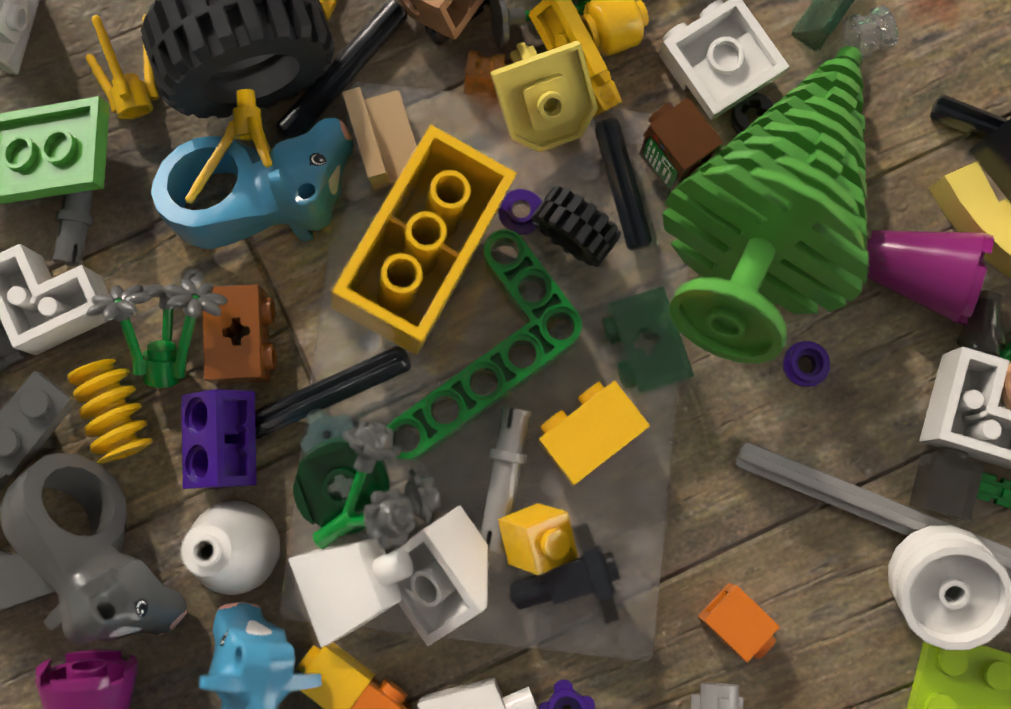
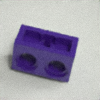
M213 389L181 395L183 489L231 488L257 485L255 391Z

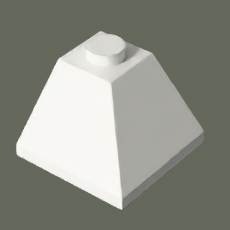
M461 505L424 528L407 541L405 545L400 547L409 554L412 560L413 575L396 582L401 593V602L398 604L427 646H430L487 608L488 544Z

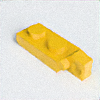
M542 0L529 12V17L548 51L574 41L581 43L598 107L593 117L607 112L622 102L616 85L611 80L610 72L607 70L608 68L571 0Z

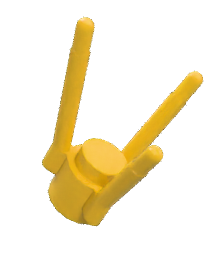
M94 15L92 22L114 78L111 81L112 85L94 55H86V61L106 94L112 113H117L120 119L125 120L149 114L153 110L151 101L159 99L144 44L145 82L139 80L138 75L135 73H122L100 16Z

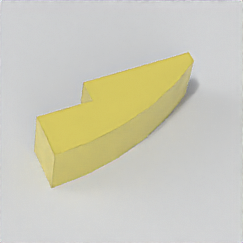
M978 161L943 176L929 187L942 212L958 232H978L994 235L992 253H985L984 259L1011 279L1010 201L1008 199L998 201Z

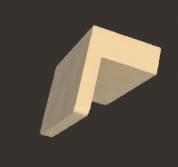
M360 87L343 91L345 104L373 190L394 185L417 148L400 92L395 90L364 100Z

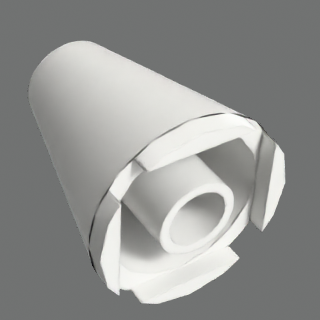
M225 501L208 508L197 518L183 540L181 556L189 571L210 590L227 595L242 594L261 586L272 573L280 557V535L274 520L259 507L245 501Z

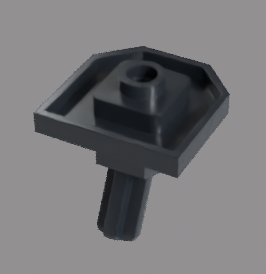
M585 522L571 526L580 554L579 558L540 575L515 581L510 585V600L520 610L550 601L554 605L593 593L600 617L604 623L608 624L620 620L613 594L616 593L613 582L621 579L612 551L603 553L600 545L595 544L588 523Z

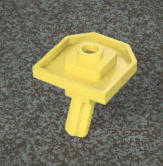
M574 41L541 54H537L532 45L526 46L524 42L516 44L517 49L510 53V59L513 64L490 72L511 139L537 152H542L581 138L598 109L581 43Z

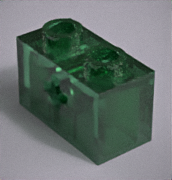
M664 286L609 303L606 310L607 317L601 319L602 326L609 345L617 343L622 361L616 363V367L625 390L632 388L634 397L637 398L687 382L694 377L680 332L670 318L669 300ZM641 333L645 340L653 339L655 342L648 356L644 348L636 349L634 347Z

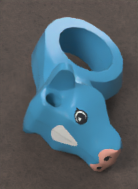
M331 117L319 121L310 132L275 144L269 152L272 160V166L269 168L264 167L256 149L238 140H233L212 175L226 172L238 175L237 182L232 192L222 202L208 209H186L185 197L222 137H199L179 145L161 162L152 184L151 195L156 210L169 228L187 244L203 249H214L246 239L270 226L278 224L289 225L302 242L314 240L312 230L319 231L331 222L332 208L341 197L344 166L355 149L354 140L350 130L342 121Z
M236 602L225 604L218 609L213 624L215 640L213 660L209 674L207 676H200L199 688L215 691L222 700L221 709H278L279 704L290 692L322 686L321 674L292 673L295 663L294 648L287 642L284 629L266 621L259 605Z

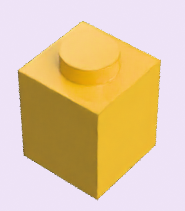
M536 503L498 519L509 565L535 575H540L579 558L568 511Z
M334 642L323 646L322 649L314 645L296 668L301 673L322 675V686L302 689L300 691L324 709H351L376 675Z

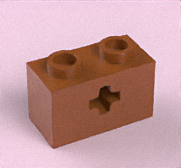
M258 284L213 287L212 293L225 296L228 302L225 305H218L221 309L220 316H214L203 311L204 380L214 385L270 382V370H275L277 366L276 347L274 342H269V325L275 323L276 316L273 297H268V293ZM243 326L250 333L249 336H243L241 344L233 340V336L240 334Z

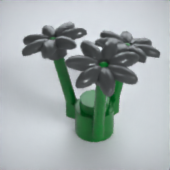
M184 278L180 281V286L176 284L163 286L157 283L145 286L138 284L123 291L120 286L115 285L112 287L110 295L100 294L93 296L91 301L94 305L86 313L87 316L103 313L105 321L112 320L113 318L115 321H119L132 357L133 374L143 375V381L148 386L166 388L177 385L181 378L186 377V358L196 318L202 315V311L214 316H220L221 309L218 305L227 304L228 299L223 295L212 293L213 285L211 283L202 284L196 289L192 281ZM151 297H159V308L163 309L162 340L149 343L147 350L142 355L130 317L138 311L135 306L136 304L151 300ZM183 307V313L186 314L178 350H176V345L172 342L173 311Z

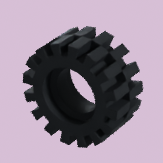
M557 185L553 186L531 216L534 226L539 228V231L544 236L549 237V241L554 245H559L563 248L562 251L572 254L578 261L581 262L583 260L586 265H593L594 267H599L622 234L617 229L616 223L609 221L610 217L605 212L598 211V207L592 202L589 204L580 194L574 195L570 189H563Z

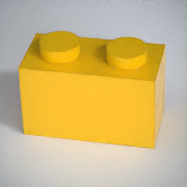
M615 380L606 387L598 381L577 398L582 404L569 416L561 410L540 426L545 434L538 439V443L571 486L578 483L650 427V424Z

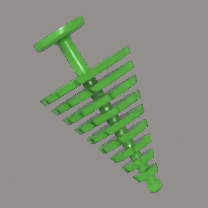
M845 46L839 49L835 59L825 61L813 74L807 76L796 88L789 91L779 102L770 107L761 117H758L745 131L739 133L727 146L720 149L709 161L701 165L690 177L686 178L671 191L664 203L669 207L662 213L664 230L677 238V240L670 243L683 262L702 277L693 279L678 287L669 303L670 318L682 335L699 348L717 357L738 363L753 364L774 360L783 350L787 339L786 323L775 307L774 302L793 314H818V305L830 312L846 306V299L852 302L862 293L863 282L867 284L869 266L866 229L867 210L865 205L867 185L865 182L866 159L863 136L865 132V116L862 115L864 75L860 69L863 55L858 48Z

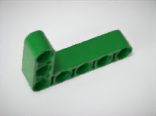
M500 229L491 233L484 244V260L490 275L527 324L403 412L387 426L394 433L393 441L395 445L397 433L405 427H414L420 434L418 446L413 451L401 452L399 456H395L396 458L403 461H416L571 350L577 343L582 330V320L578 312L523 238L516 232L509 229ZM500 246H509L517 252L518 256L512 263L500 264L492 258V254ZM536 282L544 288L545 296L539 301L529 302L521 297L519 293L520 288L525 283ZM556 318L565 319L571 324L573 334L564 340L555 339L549 335L547 324ZM518 345H525L534 351L536 358L530 366L520 368L510 362L508 357L510 351ZM481 372H488L494 375L498 381L495 391L487 396L478 395L471 389L472 379ZM446 399L455 401L459 406L457 418L449 424L438 423L433 416L435 405Z

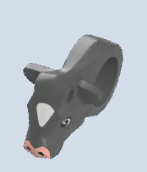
M56 453L43 456L11 484L1 504V526L4 535L16 552L33 570L51 584L59 595V605L47 616L43 623L50 632L62 624L65 636L76 645L93 640L110 642L138 633L162 635L174 630L187 613V604L184 597L177 590L162 585L142 560L121 553L127 523L125 496L117 480L101 464H97L95 461L79 454ZM42 488L59 489L72 495L83 506L89 517L90 535H74L61 529L53 522L43 506Z

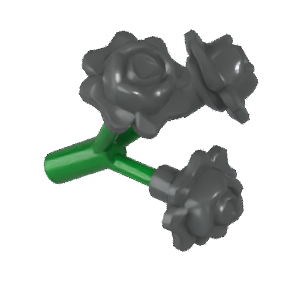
M365 420L360 423L358 429L350 428L349 431L343 432L342 438L349 442L350 447L358 454L354 464L357 472L342 514L313 533L312 538L318 548L325 549L357 527H367L368 537L371 540L378 539L379 547L382 549H389L394 544L405 545L408 541L407 533L415 527L414 515L422 518L428 526L433 522V511L441 508V494L433 477H419L414 469L408 470L409 481L405 485L404 493L401 494L397 488H390L385 493L381 491L373 492L371 495L372 504L367 505L363 512L356 513L354 511L366 475L373 472L376 461L395 459V456H399L402 451L394 444L393 431L390 428H385L382 423L375 421L369 423Z

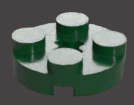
M342 437L327 439L312 447L300 460L293 484L294 500L299 512L312 525L316 523L321 528L342 514L348 496L342 497L340 491L331 492L329 485L335 482L336 475H343L346 479L352 478L354 480L357 472L354 464L358 454L350 447L349 442ZM384 460L376 461L373 472L367 473L354 509L356 513L363 512L367 505L372 504L371 495L373 492L381 491L385 493L390 489V475ZM367 527L354 528L345 535L360 532Z

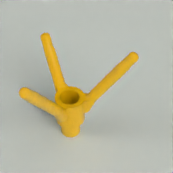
M241 89L236 92L237 107L233 109V121L228 123L224 136L186 195L185 201L192 204L234 139L253 140L264 167L269 168L272 166L269 154L271 148L262 127L261 109L256 107L254 90Z

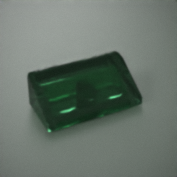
M813 0L793 28L792 36L815 52L817 50L820 51L855 0Z

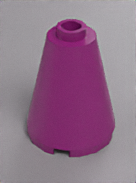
M873 230L871 238H867L869 265L867 278L957 324L966 326L968 317L971 318L985 279L987 268L985 267V262L982 261L985 253H992L994 235L978 232Z
M95 649L65 654L66 663L52 667L51 658L36 667L35 684L43 709H130L138 673L137 658L132 654L129 660L125 661L122 660L121 651Z

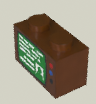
M687 97L675 107L671 102L666 103L650 116L648 121L651 124H649L648 129L643 134L645 138L639 155L670 194L682 181L690 177L705 162L709 161L719 151L723 141Z

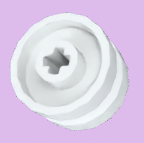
M933 525L911 533L896 547L888 565V585L909 627L925 642L946 650H969L989 642L1005 628L1011 615V580L1002 564L974 534L952 525Z

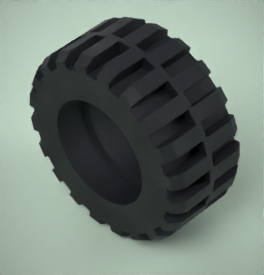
M155 0L149 7L148 13L145 14L141 28V39L163 100L181 114L186 116L194 114L197 118L208 119L210 116L228 118L233 115V109L237 107L236 92L241 89L254 90L256 107H265V109L277 105V102L281 100H289L297 96L300 90L303 88L308 89L316 83L317 77H322L327 72L335 50L334 41L319 0Z

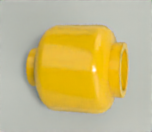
M591 0L585 6L584 15L580 16L600 55L604 57L638 46L644 37V27L649 24L648 12L641 0Z

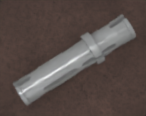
M502 407L496 449L491 448L489 456L494 461L480 534L488 544V551L506 554L498 519L512 514L514 511L521 465L527 464L528 455L524 454V448L532 412Z

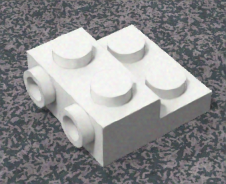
M717 0L701 12L698 20L688 26L685 23H680L669 30L663 37L659 57L682 90L690 89L711 121L786 74L790 67L743 0H728L725 3L722 0Z

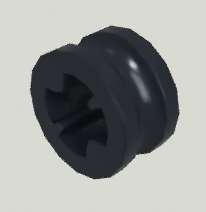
M754 93L738 103L731 114V125L734 131L739 134L750 126L748 123L749 117L744 115L749 107L756 108L757 116L761 117L773 106L771 100L765 95Z

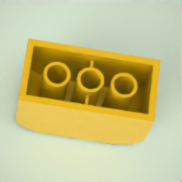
M430 124L334 286L331 308L417 355L486 235L517 173Z

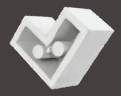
M18 244L0 253V319L13 348L38 355L108 322L103 319V313L94 316H87L86 313L94 305L91 301L93 296L100 294L110 295L102 276L80 265L52 278L43 256L22 244Z
M960 347L942 354L919 442L1011 469V410L998 407L1009 360L966 347Z

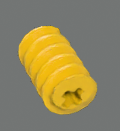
M116 359L95 361L67 374L68 382L79 386L73 392L74 399L77 402L85 403L79 409L80 418L92 420L84 427L85 435L99 437L90 445L91 453L105 455L96 462L97 464L113 462L132 456L153 443L152 438H137L136 433L148 424L146 420H131V415L140 410L142 406L141 403H126L125 398L134 393L136 387L120 386L119 381L130 375L131 372L129 368H115L114 363Z

